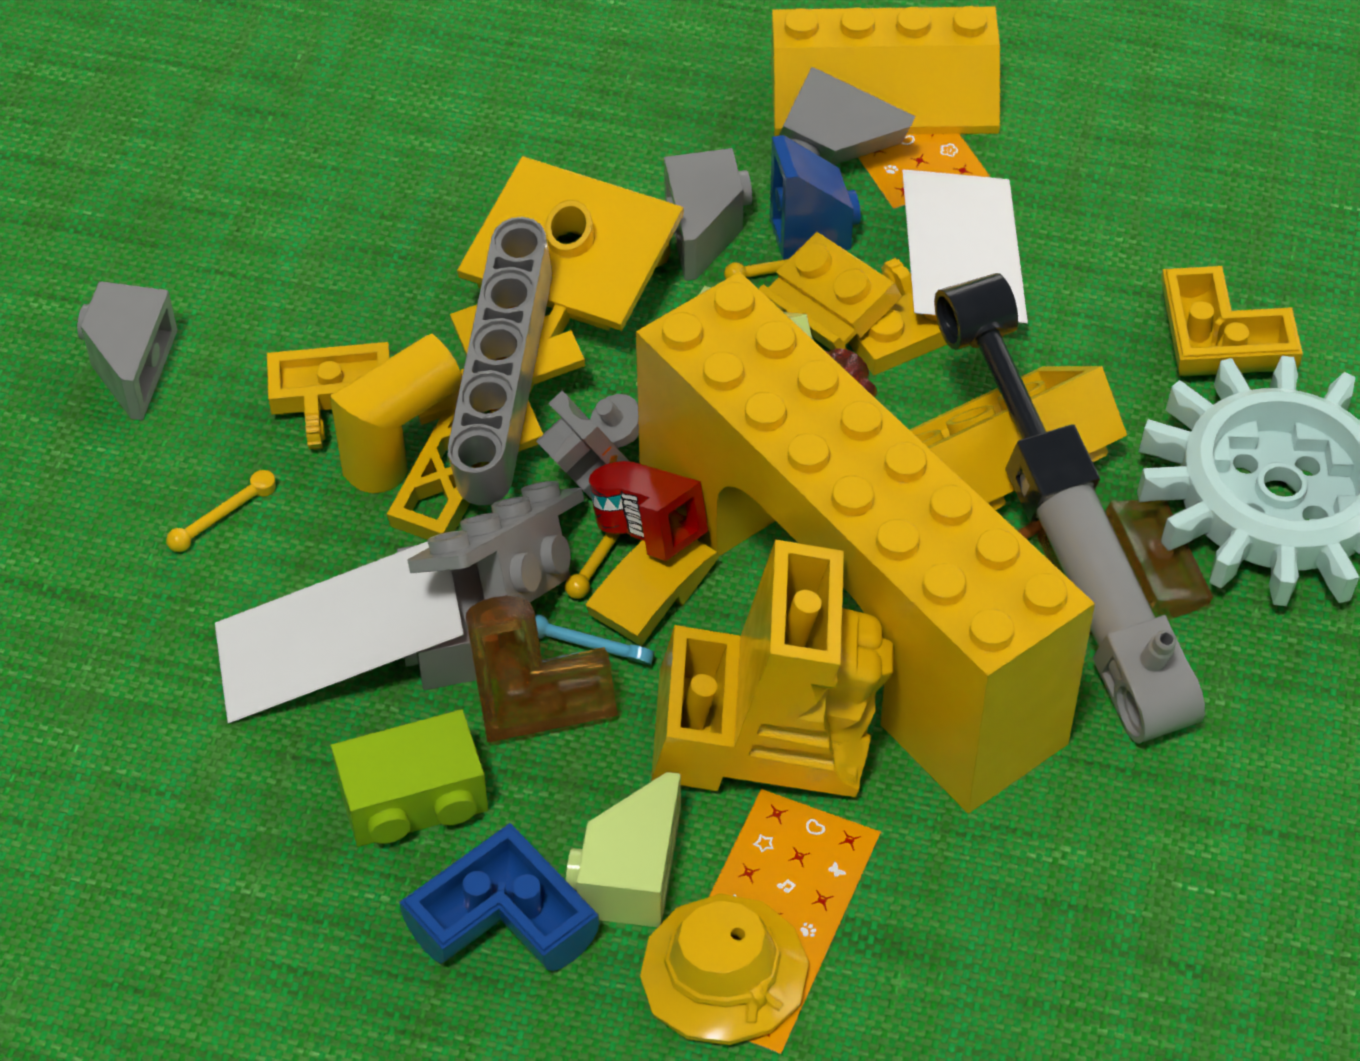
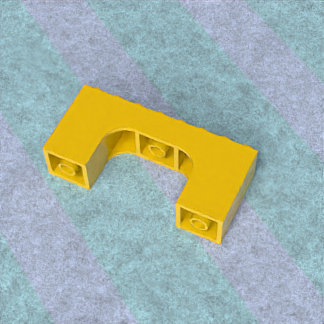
M740 271L636 331L640 464L701 481L708 531L698 539L703 544L717 551L719 556L775 521L800 544L844 551L843 588L852 596L864 613L873 615L880 621L882 637L894 644V671L891 677L884 683L881 726L967 814L977 809L1069 744L1095 603ZM685 503L675 509L678 513L687 516Z

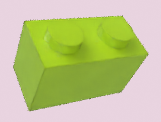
M463 709L331 744L338 785L357 847L374 842L381 844L395 842L408 833L439 824H460L475 814L488 811L485 776Z

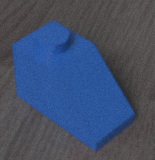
M784 135L772 137L770 222L783 260L789 259L816 232H819L844 250H851L852 226L860 224L861 221L860 205L856 191H847L837 166Z

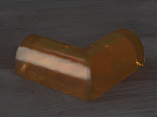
M498 596L482 600L467 610L465 619L487 743L618 716L610 659L604 647L542 660L535 612L528 600L518 596Z

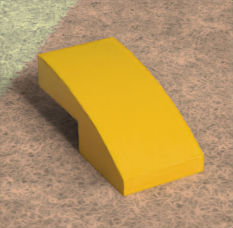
M642 540L615 567L585 605L589 615L642 646L674 602L683 607L719 558L718 552L695 540L669 560L664 561L647 555L645 541Z

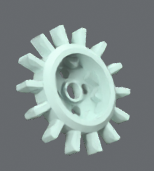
M1281 356L1274 371L1270 388L1251 390L1235 362L1230 358L1220 361L1214 387L1221 401L1214 405L1182 381L1176 382L1171 387L1165 411L1192 431H1186L1148 419L1139 448L1140 453L1181 465L1180 467L1143 468L1137 489L1139 502L1184 501L1186 509L1167 518L1161 539L1164 547L1169 551L1203 534L1208 536L1220 546L1215 554L1209 582L1219 588H1222L1236 575L1238 567L1243 560L1264 567H1270L1271 579L1269 588L1273 605L1287 606L1299 577L1298 570L1317 568L1338 603L1350 601L1359 575L1349 556L1355 552L1360 555V420L1347 411L1353 395L1355 377L1343 372L1330 384L1325 397L1321 398L1296 390L1298 372L1294 357ZM1236 468H1245L1249 470L1251 473H1242L1239 472ZM1301 470H1306L1312 473L1313 476H1307ZM1269 481L1285 482L1296 494L1286 497L1276 495L1267 489L1265 483Z

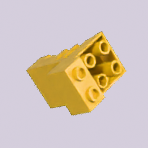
M775 539L741 636L674 625L659 673L651 781L666 772L681 774L682 786L718 791L722 778L728 777L849 797L857 796L870 744V735L867 733V729L875 713L876 692L891 677L894 671V644L882 637V625L875 616L842 608L844 551Z

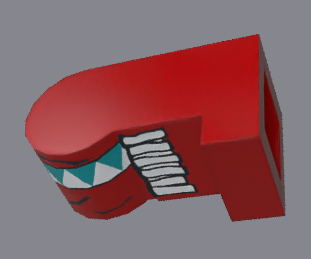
M629 461L605 464L590 474L589 485L598 528L607 533H628L631 537L645 541L647 555L667 561L708 531L701 481ZM685 503L687 516L678 513L675 509Z

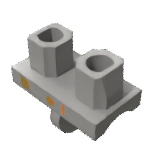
M561 391L548 403L561 418L536 442L592 499L589 485L590 474L605 464L629 461L618 448L633 442L639 435L638 403L626 394L608 396L597 403L589 420L577 405Z

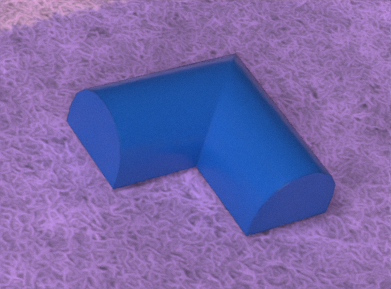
M511 823L399 902L401 913L408 929L423 950L438 963H444L498 922L502 921L547 970L554 971L563 968L581 955L593 941L599 926L598 914Z

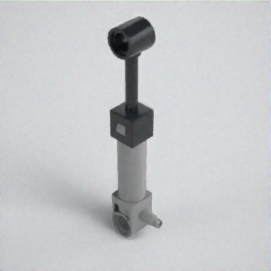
M993 273L939 289L935 293L934 307L937 323L944 340L953 350L969 346L980 349L1022 439L1017 441L1005 470L1030 523L1040 521L1065 576L1095 603L1090 630L1097 643L1098 650L1093 656V660L1126 733L1133 741L1142 743L1202 722L1205 716V702L1198 679L1191 669L1166 615L1155 618L1095 492L1100 477L1076 426L1071 424L1048 432L1046 431L1002 338L1014 333L1018 327V309L1007 280L1000 273Z

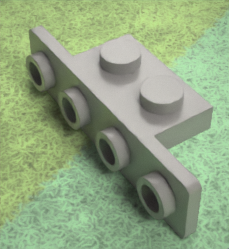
M544 481L525 486L521 489L522 497L495 502L491 505L492 513L462 520L460 522V531L446 532L429 538L427 540L429 548L407 559L410 573L464 569L477 562L488 616L512 614L570 577V548L566 538L562 536L558 515L584 501L582 488L560 490L558 481Z

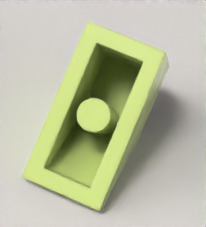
M664 773L587 823L583 849L571 848L567 864L566 882L598 914L600 921L657 928L662 924L681 813L680 773Z

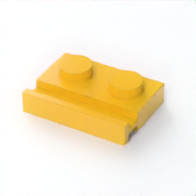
M816 232L776 271L778 278L769 287L763 284L759 288L781 311L807 314L812 337L840 357L847 352L845 345L855 335L861 338L902 297L895 282L819 232Z

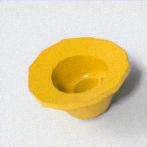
M720 893L679 906L662 922L648 938L640 978L652 1014L656 1019L685 1039L733 1045L772 1033L800 1007L809 961L794 926L766 903ZM731 936L737 937L741 940H735Z

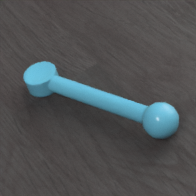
M539 614L528 617L524 623L525 633L532 639H541L548 636L622 656L640 664L651 665L655 653L645 647L627 645L549 624L546 617Z

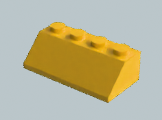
M995 6L772 9L771 72L774 136H779L811 67L914 115L915 119L907 134H999L1000 41Z
M1042 366L1021 376L1046 431L1074 424L1092 462L1108 454L1107 445L1127 436L1102 366ZM998 388L909 429L995 510L1006 504L1004 495L1015 491L1005 468L1017 441L1022 439Z

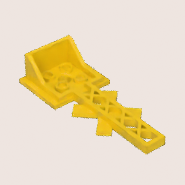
M524 156L521 157L457 269L459 278L477 283L478 288H481L491 237L495 228L503 221L514 217L534 219L543 227L546 233L552 266V280L547 307L553 309L549 315L544 316L530 392L534 384L586 366L585 359L572 330L563 333L570 318L608 331L610 327L620 331L624 329L655 268L665 264L671 254L669 242L684 215V208L682 206ZM569 232L581 236L576 242L570 244H562L556 240L559 236ZM477 305L450 314L451 322L466 356ZM500 357L496 360H504L508 357ZM459 390L418 415L421 425L437 419L439 421L387 512L390 527L428 540L435 535L455 531L470 503L460 496L451 467L445 468L441 459L445 451L448 450ZM529 400L518 452L538 445L536 441L543 435ZM490 409V413L498 411L499 409ZM479 462L477 464L472 465L471 467H483L489 464L490 462ZM444 492L447 503L438 519L413 511L418 500Z

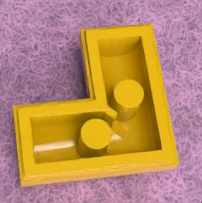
M1222 266L1162 269L1161 283L1179 376L1217 375L1220 361L1230 358L1233 359L1241 373L1274 372L1281 356L1294 357L1297 370L1299 369L1303 353L1292 307L1232 311Z
M434 334L426 335L330 396L342 473L354 487L361 491L369 493L386 492L396 488L404 480L408 469L402 425L460 389L462 375L457 362L446 346Z

